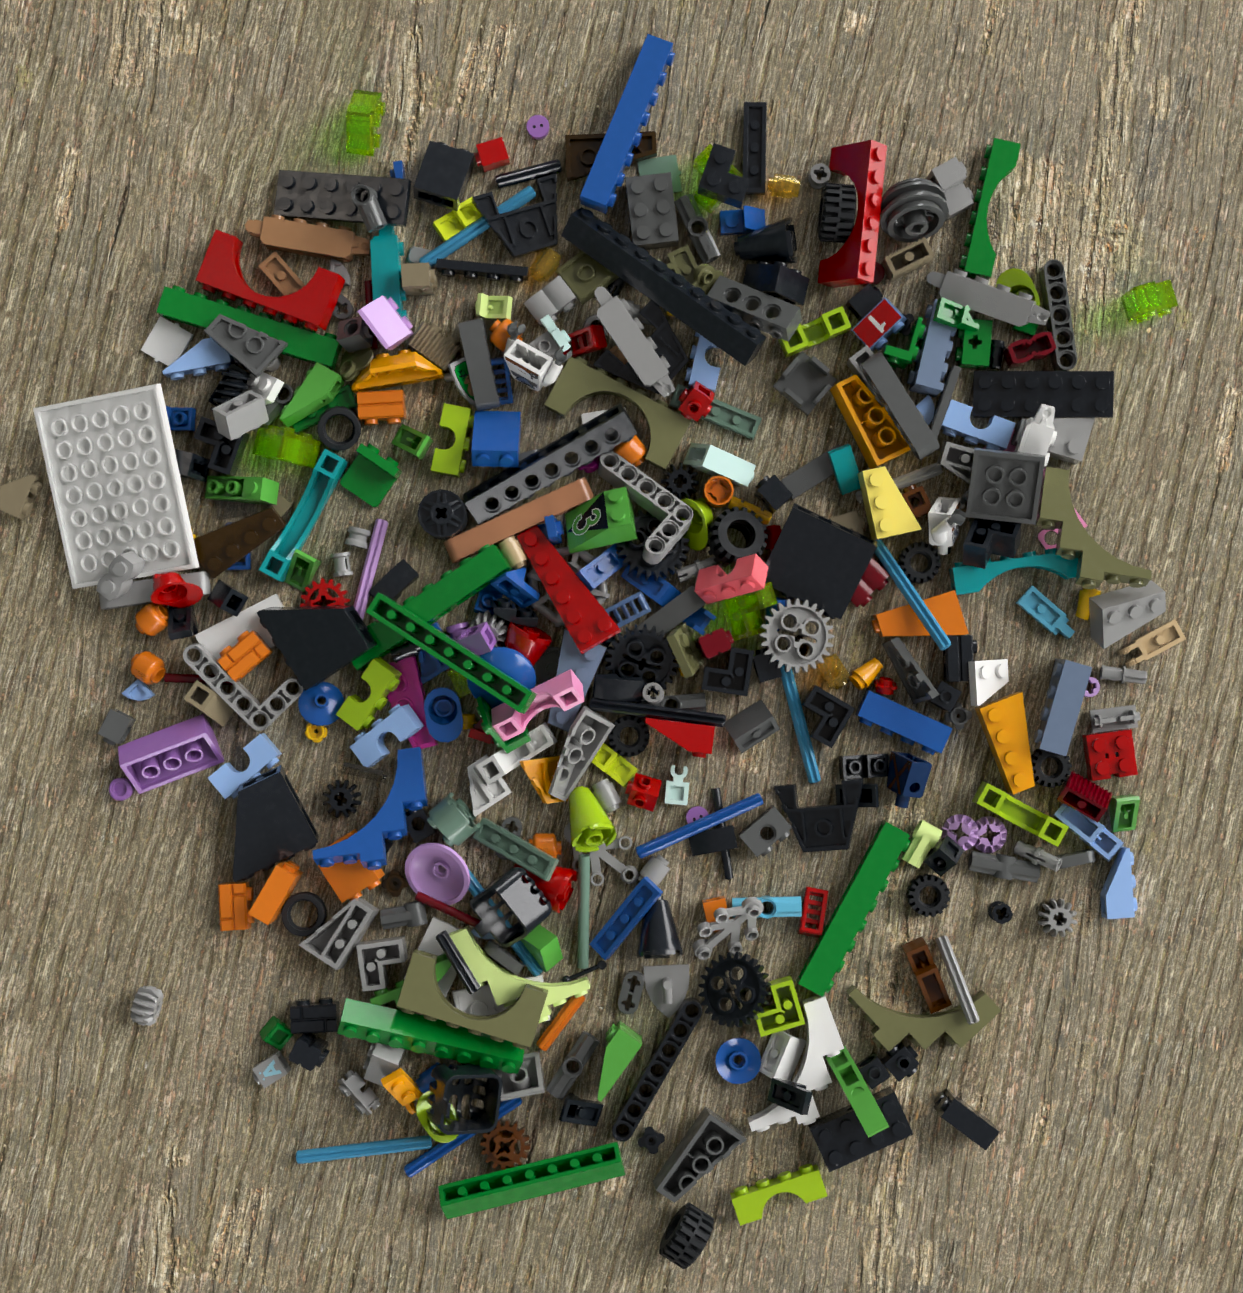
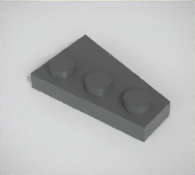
M221 314L204 330L205 334L256 378L288 346V343L272 338L266 333L246 327L245 324Z
M899 637L890 639L882 644L913 704L933 699L939 695Z

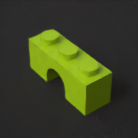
M843 306L822 314L819 318L807 324H799L789 342L783 339H778L785 358L849 332L851 324Z
M444 403L440 427L455 433V443L449 449L435 448L431 466L432 473L460 478V473H465L467 460L463 458L465 450L469 451L471 437H468L469 428L473 429L474 415H472L473 411L471 408Z
M382 658L373 659L361 676L370 686L371 694L369 698L363 700L356 694L348 696L336 715L357 731L365 728L368 729L375 721L373 716L377 710H381L388 701L386 697L389 692H393L400 683L398 679L402 673Z

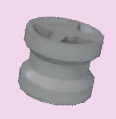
M349 526V537L345 539V544L367 549L368 544L366 541L371 531Z

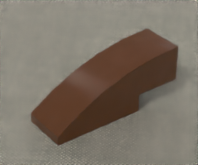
M923 937L901 945L930 1013L932 1014L951 1006L950 998L938 968Z

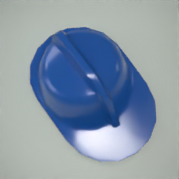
M439 687L433 689L424 700L427 729L429 734L439 742L453 741L461 734L463 729V716L459 697L453 690Z

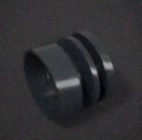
M443 489L432 491L424 496L418 507L417 515L420 525L425 532L436 539L446 541L463 533L468 525V509L462 499L451 491ZM441 509L442 511H445L447 509V518L444 519L441 517L438 519V510Z

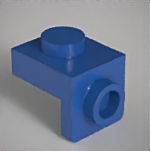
M554 515L544 517L545 524L537 525L552 545L563 543L561 534H564L561 521H557Z

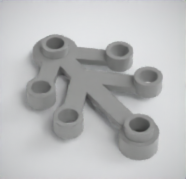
M568 823L564 829V837L571 843L570 823ZM625 835L620 839H615L608 846L604 843L598 846L599 850L589 852L592 869L590 880L594 886H600L604 882L599 857L620 873L623 882L632 884L637 881L639 874L635 866H625L606 851L607 849L615 848L630 849L632 839L629 836ZM622 839H628L630 841L629 846H622ZM573 847L574 861L572 867L578 872L575 862L578 861V855L582 854V852L576 851L575 847ZM632 871L634 876L631 879H627L625 873ZM600 875L602 880L599 883H595L593 877Z
M748 897L742 902L741 906L716 909L714 911L716 922H702L697 926V930L701 937H708L716 930L720 931L709 940L699 939L695 941L692 945L695 956L701 960L708 959L711 956L712 948L729 934L730 941L727 944L729 952L734 955L736 952H741L743 948L740 942V926L747 920V927L744 929L746 939L748 941L757 939L759 933L756 928V919L764 910L763 903L756 897ZM730 916H736L734 919H729Z

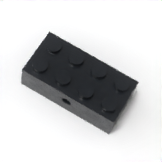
M891 1086L872 1094L889 1127L869 1138L851 1105L819 1118L814 1123L808 1125L829 1173L913 1135Z

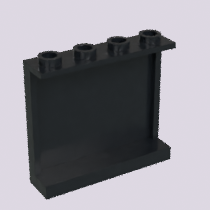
M794 503L766 562L768 572L764 588L779 590L784 597L791 600L799 598L802 604L805 600H808V607L816 603L817 609H824L823 614L831 619L836 617L841 619L877 549L878 542Z

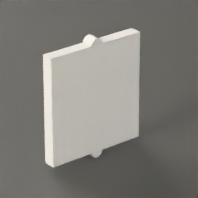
M160 316L141 351L155 358L156 362H162L169 366L183 355L194 335L181 328L178 323L174 324Z

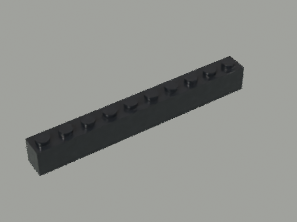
M581 207L571 213L561 234L563 238L742 365L746 366L756 357L767 338L761 334L759 329L744 322L739 315L730 312L723 307L722 303L710 298L701 288L693 286L686 281L684 276L676 274L664 262L656 260L649 255L647 250L639 248L627 236L621 235L610 224L594 216L590 210Z

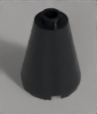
M792 218L782 219L739 236L738 242H734L735 255L740 256L741 260L797 263L798 256L793 257V251L797 250L794 225H789Z
M663 896L657 899L642 919L637 949V958L639 959L642 957L644 959L670 958V955H676V957L683 956L668 900L663 899Z

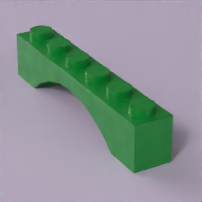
M994 138L990 145L987 144L985 147L983 158L987 160L985 167L982 166L980 169L978 180L982 182L980 189H976L973 202L977 203L976 209L971 211L968 224L972 225L971 231L966 233L963 246H966L967 249L965 255H961L959 268L968 273V278L975 279L976 276L989 280L992 276L996 253L988 235V206L997 185L1016 167L1021 147L1020 143Z

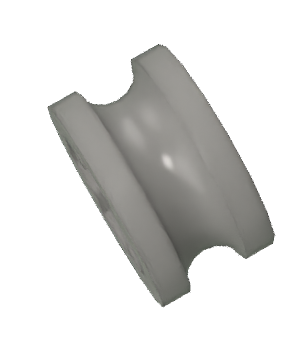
M651 682L643 688V697L648 703L655 705L663 700L664 690L658 683ZM651 688H655L659 692V696L655 695L656 699H652L650 695H647L648 691L651 692Z

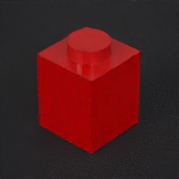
M502 137L476 145L478 152L474 153L477 166H482L484 172L510 165Z

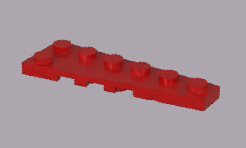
M537 525L517 536L581 654L621 632L617 624Z

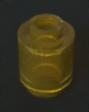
M774 173L773 178L769 177L767 191H771L770 196L798 198L801 179H796V176Z
M549 247L545 251L542 250L529 267L532 272L530 274L531 277L540 283L542 281L548 282L559 267L561 256Z

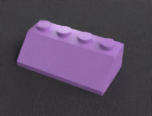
M204 714L118 746L119 765L139 794L224 762V757L213 728Z

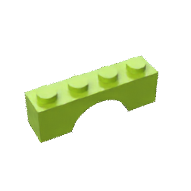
M982 781L972 799V802L1057 847L1069 826L1024 804L987 782Z
M811 1163L802 1165L798 1171L792 1173L790 1171L781 1172L777 1175V1178L771 1180L768 1178L758 1180L755 1183L756 1185L748 1188L747 1186L737 1187L733 1193H730L740 1226L762 1219L766 1202L778 1193H793L799 1196L805 1203L828 1196L817 1164L812 1165Z

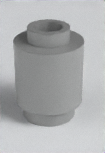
M608 778L591 786L593 789L592 793L603 810H606L607 814L620 808L618 804L622 801L613 783H610Z
M659 854L657 857L652 855L639 872L641 875L638 877V880L641 881L643 877H648L658 886L670 870L667 866L669 861Z

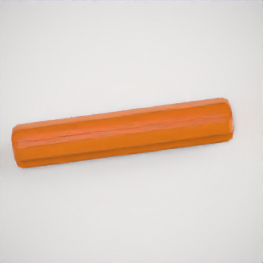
M573 995L568 999L536 1042V1045L541 1050L547 1051L585 1001L584 996L575 998Z

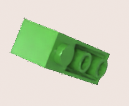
M316 362L314 367L307 371L306 379L302 385L295 389L290 403L282 409L279 419L288 428L331 403L344 385L343 379L336 372Z
M208 476L205 498L258 505H277L279 482L264 477Z

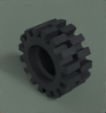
M915 542L901 551L898 557V565L911 583L921 584L932 580L938 574V569L941 567L939 559L941 558L937 554V549L932 548L931 544ZM915 554L924 555L928 561L926 569L922 572L915 571L911 567V558Z
M626 715L618 718L613 723L615 726L608 735L611 747L622 756L631 757L639 755L649 743L650 734L647 725L635 716ZM626 727H632L638 733V739L632 745H626L620 739V733Z
M1042 749L1033 751L1034 754L1031 755L1036 784L1055 788V786H1061L1062 782L1068 780L1067 776L1071 775L1070 768H1072V764L1069 763V760H1071L1069 756L1059 755ZM1046 758H1053L1058 765L1056 773L1050 776L1045 775L1041 770V764Z
M929 874L919 875L915 880L911 881L910 886L908 885V893H906L908 903L918 914L925 917H934L938 913H943L942 910L948 907L947 902H950V891L946 883L937 876ZM925 887H933L936 890V900L931 904H925L920 900V892Z

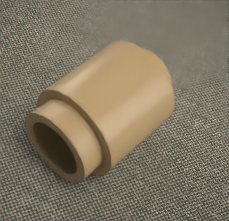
M514 535L498 544L501 553L511 568L517 570L528 565L526 561L529 558Z

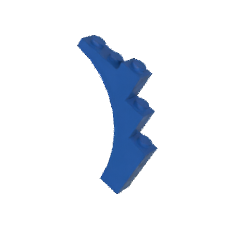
M420 747L397 750V770L394 784L386 802L377 815L364 828L348 839L332 846L312 850L313 860L316 865L331 867L334 866V863L354 864L357 863V860H360L363 867L368 870H377L381 866L387 865L385 838L399 840L402 836L408 835L405 809L417 811L421 810L424 806H428L424 759Z

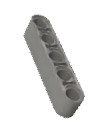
M207 571L180 574L186 583L199 586L203 590V596L210 595L211 585ZM153 578L133 581L130 590L125 595L110 601L99 593L101 610L151 603L150 596L153 592Z

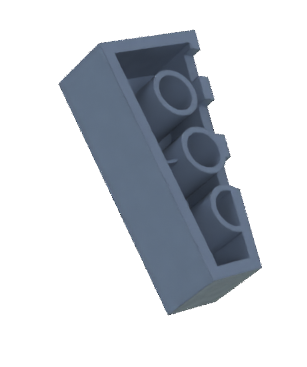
M935 299L931 305H927L924 318L928 319L922 338H919V340H922L916 359L913 360V362H916L914 371L910 370L907 384H910L909 391L923 395L929 394L931 397H936L943 390L944 383L940 381L943 380L944 375L947 373L948 364L945 363V359H948L953 347L951 337H954L957 329L933 321L938 299Z
M564 629L556 676L571 669L583 684L585 698L607 648L597 645L581 654L569 631ZM582 703L565 712L559 707H550L548 723L569 732Z
M1055 659L1045 706L1040 715V727L1034 735L1033 742L1036 743V748L1067 756L1092 667L1066 659Z

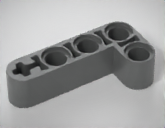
M483 318L458 323L477 410L483 411L501 407Z

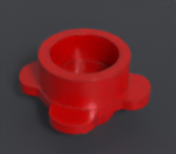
M880 677V679L874 680L877 693L892 695L894 690L897 689L896 682H893L891 678Z

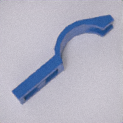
M630 565L621 574L624 580L654 600L661 607H664L681 594L680 591L660 576L657 581L654 580L653 575H650L648 581L645 580V574H641L637 578L636 570L631 573L628 572ZM701 607L682 622H686L687 626L703 636L706 633L704 629L711 620L715 621L717 617Z

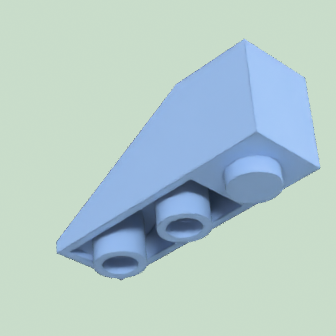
M206 338L162 372L163 375L171 378V380L184 379V375L193 374V376L206 375L209 370L224 372L227 371L231 363H235L234 358L211 338Z
M1122 846L1118 851L1101 890V915L1106 919L1135 917V911H1137L1138 906L1136 898L1133 897V888L1136 887V880L1131 871V865H1134L1133 852H1130V848Z

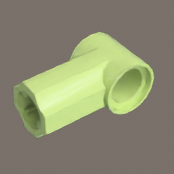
M923 819L920 820L913 831V838L901 859L919 869L930 849L934 848L939 841L942 830Z

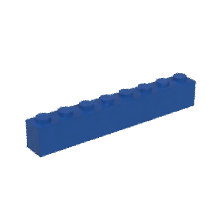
M647 34L580 194L581 205L605 214L609 207L612 208L617 197V194L614 193L617 186H622L625 179L624 169L626 166L630 167L634 154L631 152L634 146L638 147L641 141L642 126H647L650 119L649 109L651 106L656 105L659 96L657 90L659 86L663 87L667 77V73H665L667 66L671 67L675 58L673 43Z

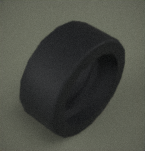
M335 406L327 409L321 415L317 433L321 442L326 447L336 451H344L357 443L361 434V423L353 410L344 406ZM335 415L347 417L353 425L352 435L343 442L332 440L326 432L327 421Z
M299 892L291 896L284 903L281 911V918L285 928L291 934L300 937L309 936L316 932L318 928L324 925L327 917V910L323 900L317 894L311 892ZM306 900L315 905L317 919L309 927H300L293 922L291 910L295 903Z

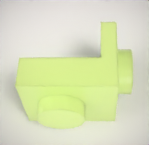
M478 293L475 303L476 316L486 320H511L513 298L510 296H488L484 293Z

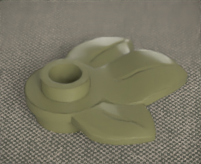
M700 264L694 271L693 277L695 280L691 284L701 288L707 295L719 276H724V274L720 270H715L709 264Z
M370 348L358 350L354 353L345 351L339 369L342 378L345 381L356 379L360 371L365 369L372 361L374 352L370 351Z

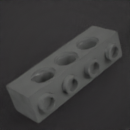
M721 275L707 294L713 300L722 303L723 307L730 312L739 315L750 326L769 333L776 339H783L789 342L802 321L800 307Z

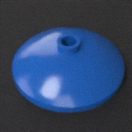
M493 647L491 652L480 655L481 658L527 688L532 689L535 687V670L531 662L520 652L506 647ZM467 679L469 690L476 699L482 696L491 708L504 703Z

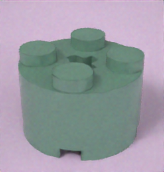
M449 793L429 811L430 817L427 818L428 823L434 829L438 828L441 831L443 840L450 847L454 844L460 846L481 827L480 823L475 824L473 821L476 817L473 815L472 810L460 798L458 800L452 798L455 795L453 793Z

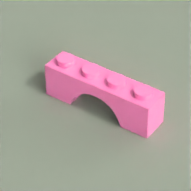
M571 669L530 689L537 696L525 714L519 713L506 703L491 709L492 727L504 742L523 733L529 721L544 709L559 707L565 712L585 702L583 684Z

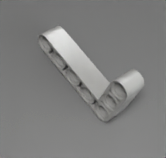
M611 451L607 454H602L598 467L599 476L616 489L626 487L631 500L662 522L646 540L642 554L643 559L647 563L658 564L688 531L693 518V510L617 453ZM605 464H611L613 467H608ZM623 477H628L631 480H625ZM642 490H646V491H648L649 493H648V494H645V493H643V492H641V491H642ZM662 503L667 505L668 507H662L659 504ZM677 517H683L686 520H679ZM668 532L672 536H666L664 533ZM650 548H655L659 552H653Z
M195 643L186 647L183 651L184 661L249 726L257 731L265 730L304 690L303 686L299 685V692H289L287 689L288 683H298L296 676H292L286 679L261 704L239 681L235 682L228 675L217 659L204 646ZM195 648L199 650L201 655L199 660H192L190 658V649ZM207 665L216 667V676L211 677L207 675L205 671ZM224 681L231 682L234 687L233 692L226 693L223 691L222 683ZM244 697L250 701L248 709H242L239 706L238 700ZM273 698L282 700L283 707L281 709L272 707L271 700ZM263 714L267 720L266 724L258 725L254 719L255 715Z

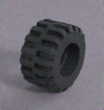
M825 183L821 193L818 217V237L820 241L845 243L848 240L855 221L856 189L854 185Z
M733 507L731 510L727 509L715 518L708 527V542L706 547H710L708 553L710 556L714 555L716 557L714 559L716 563L721 561L722 567L726 568L730 565V569H734L738 558L752 554L760 556L766 548L767 543L765 541L768 539V534H764V531L767 528L766 525L760 523L763 521L761 517H755L756 513L754 511L747 512V508L744 507L740 510L738 507ZM728 528L737 529L744 535L746 540L745 548H737L730 543L727 537Z
M691 1203L685 1204L678 1210L664 1232L660 1242L659 1254L682 1269L688 1268L695 1262L706 1246L713 1230L714 1218Z

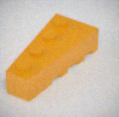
M856 374L835 384L830 389L870 469L877 468L911 451L886 409L876 401L875 396Z
M1015 692L975 708L1007 792L1014 795L1034 787L1023 692Z

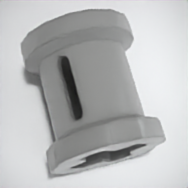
M822 163L812 167L808 176V182L812 188L821 189L825 183H828L831 174L829 167ZM818 173L822 174L821 180L816 179Z
M351 552L330 555L334 561L335 568L333 577L354 575L349 561Z

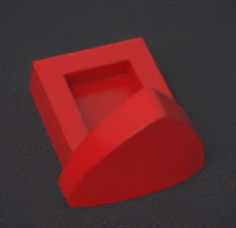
M483 719L470 729L468 737L488 744H494L491 734L487 735L482 729L481 722H483Z

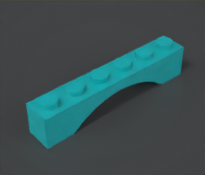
M324 449L313 469L311 478L296 510L259 568L261 572L278 581H285L294 551L296 549L302 550L349 463L348 461Z
M1056 548L1046 549L1045 554L1036 555V551L1022 553V558L1014 559L1000 556V561L991 562L990 558L985 569L958 562L954 563V568L949 569L952 591L955 590L956 595L976 593L997 575L1016 568H1037L1052 572L1063 579L1076 578L1078 558L1072 560L1064 559L1060 555H1055Z

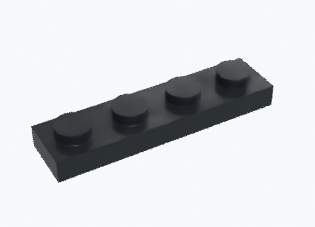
M744 102L742 177L750 180L746 195H765L767 102Z
M437 258V271L446 277H455V274H462L468 279H478V276L487 277V280L500 281V278L509 279V282L523 283V280L528 281L529 279L528 267Z

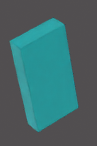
M846 444L828 451L840 494L845 495L859 489V470L851 445Z

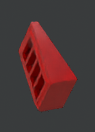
M590 325L568 334L573 349L572 358L607 347L602 325ZM569 348L568 350L562 353L566 355L571 349Z
M806 886L802 904V916L799 920L797 934L817 938L822 936L828 890ZM810 895L822 897V901L811 900L809 897ZM808 905L818 906L820 911L809 909ZM807 914L819 916L818 920L806 918ZM805 923L817 925V928H807L805 927Z

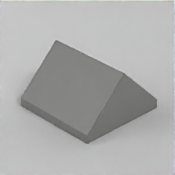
M539 1051L524 1054L523 1063L518 1074L505 1073L495 1069V1073L502 1079L501 1101L545 1093L546 1084Z

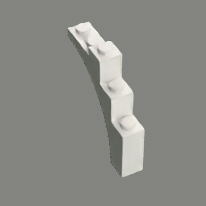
M815 995L802 1000L806 1016L807 1039L799 1071L792 1081L806 1085V1090L809 1091L813 1089L815 1091L824 1090L828 1087V1084L832 1083L823 1056L833 1057L840 1054V1050L844 1049L825 995L823 997ZM812 1096L808 1115H800L772 1103L764 1110L747 1119L752 1132L755 1130L763 1132L770 1128L769 1125L777 1122L778 1124H785L791 1121V1117L794 1116L798 1125L801 1123L809 1125L814 1123L820 1115Z

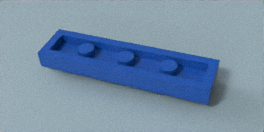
M643 877L589 945L604 960L609 959L662 895L663 891L648 877Z

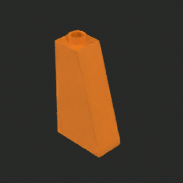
M955 590L923 600L947 636L969 634ZM909 604L873 615L874 620L871 621L875 634L879 633L880 637L931 636Z

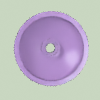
M424 843L414 848L406 859L405 875L410 887L416 894L420 891L447 905H452L459 902L467 893L470 886L468 867L462 857L450 847L439 843Z

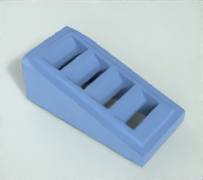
M639 591L605 609L608 614L613 611L618 621L617 626L620 628L651 612V609L643 593ZM635 599H638L643 609L640 612L633 601ZM625 604H630L635 615L630 616ZM617 608H622L627 619L622 620Z

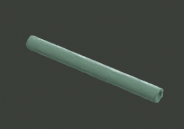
M588 854L578 855L577 968L580 969L589 968L590 855Z

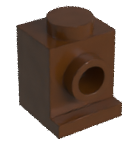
M913 484L903 489L904 494L902 496L916 519L929 513L932 506L923 486L916 487ZM912 498L918 499V506L911 505L910 501Z

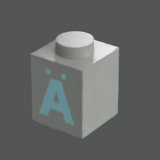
M278 1050L252 1068L254 1071L252 1074L257 1084H262L266 1088L288 1074L291 1067L281 1051Z

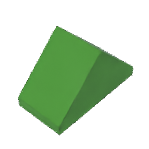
M402 424L391 444L422 461L433 440L428 435Z
M296 549L286 575L285 583L305 593V587L309 586L321 561Z
M1128 794L1111 797L1109 812L1112 832L1135 830L1140 804L1139 796Z
M538 925L525 938L521 939V942L545 973L563 959L557 936L541 925Z

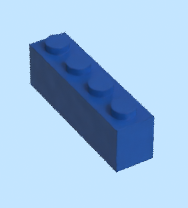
M869 690L865 691L855 714L860 717L859 722L870 727L872 724H876L881 727L879 731L889 736H892L893 733L902 736L900 740L913 746L914 742L922 745L921 750L931 755H934L935 752L942 753L953 729Z

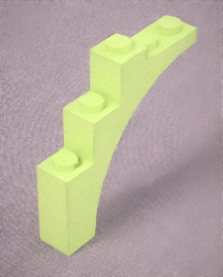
M468 926L449 933L480 987L485 985L484 981H488L497 1006L502 1004L504 1007L512 1005L516 998H519L526 983L547 989L548 994L539 1023L549 1019L548 1015H551L552 1011L550 1008L551 1004L554 1007L566 1002V998L573 995L575 998L587 994V990L590 989L591 985L587 976L569 982L558 983L538 982L519 977L502 968L487 956L476 942Z

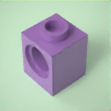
M484 622L463 630L457 642L480 656L491 652L497 640L488 623Z

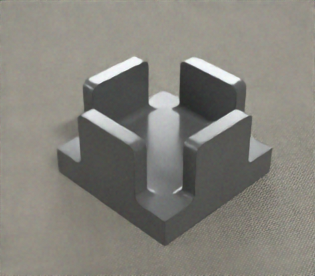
M802 351L783 372L778 381L773 385V388L808 416L835 384L837 379L829 373L830 369L815 356L810 358Z

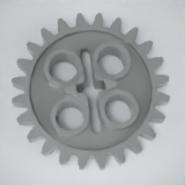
M799 598L794 601V605H792L788 599L785 601V607L778 603V611L773 608L769 610L772 617L764 616L768 624L760 625V628L765 630V633L759 634V637L765 638V642L761 643L760 646H767V650L763 654L772 655L769 660L770 663L775 660L778 661L777 669L785 665V672H789L791 667H793L794 674H797L801 667L805 673L808 672V665L812 669H816L815 661L822 664L824 660L821 656L830 655L825 649L833 647V644L829 643L828 639L834 638L835 635L828 634V630L834 627L826 625L830 617L822 618L824 609L818 612L815 611L816 603L808 607V600H805L800 605ZM785 616L793 618L794 625L792 628L784 625L783 619ZM808 622H812L815 625L816 631L814 634L807 633L805 626ZM777 629H781L788 633H795L796 631H799V636L813 638L816 640V643H812L805 639H799L795 641L794 636L780 634L777 632ZM779 638L787 640L788 647L786 650H781L777 646ZM802 644L807 645L810 649L807 657L802 656L799 652Z

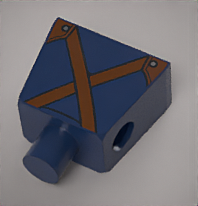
M891 751L887 788L897 793L895 806L908 808L910 797L921 798L923 796L932 768L931 763L911 753Z

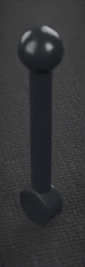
M600 960L595 966L572 976H564L562 982H569L597 969L603 970L607 964L604 960Z

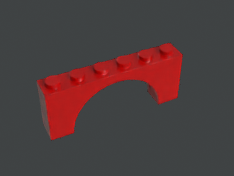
M867 140L831 148L829 169L832 172L850 177L857 191L858 211L853 230L842 248L833 256L820 260L819 284L837 288L874 282L887 145L874 140Z
M215 229L196 277V281L202 285L201 289L212 294L215 291L223 293L222 297L231 301H235L236 298L243 300V305L253 309L256 306L264 308L263 312L272 316H276L277 313L284 316V320L293 324L300 321L305 323L304 327L317 332L318 328L326 331L345 283V279L340 274L318 267L312 279L303 288L292 294L280 297L258 294L248 286L241 271L240 254L243 242L236 236Z

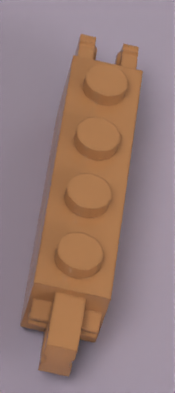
M272 214L271 217L264 216L263 221L249 219L245 224V230L248 234L260 238L267 249L329 260L332 258L346 263L353 260L354 256H370L371 254L370 240L356 236L351 228L345 226H338V229L330 228L329 224L316 222V225L307 224V221L294 218L293 221L285 220V217Z

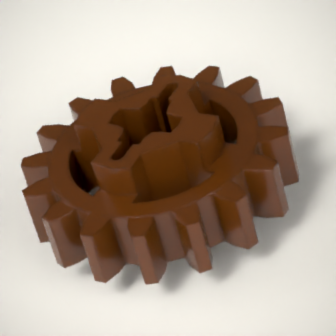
M506 1119L505 1124L498 1120L497 1126L491 1132L483 1133L482 1135L486 1139L480 1142V1145L485 1147L482 1149L481 1154L488 1155L485 1162L493 1161L494 1169L498 1165H501V1170H504L508 1165L510 1168L514 1167V1163L522 1165L521 1157L526 1159L528 1157V1153L524 1150L530 1149V1144L525 1143L530 1137L529 1135H523L525 1127L517 1128V1121L511 1125L509 1119ZM502 1130H508L511 1133H503ZM493 1137L496 1146L491 1150L490 1140ZM518 1140H520V1144H521V1148H520V1151H519V1152L517 1151V1148L515 1147V1144L517 1143ZM502 1141L504 1143L510 1142L509 1148L506 1146L502 1148ZM499 1157H508L509 1159H501Z

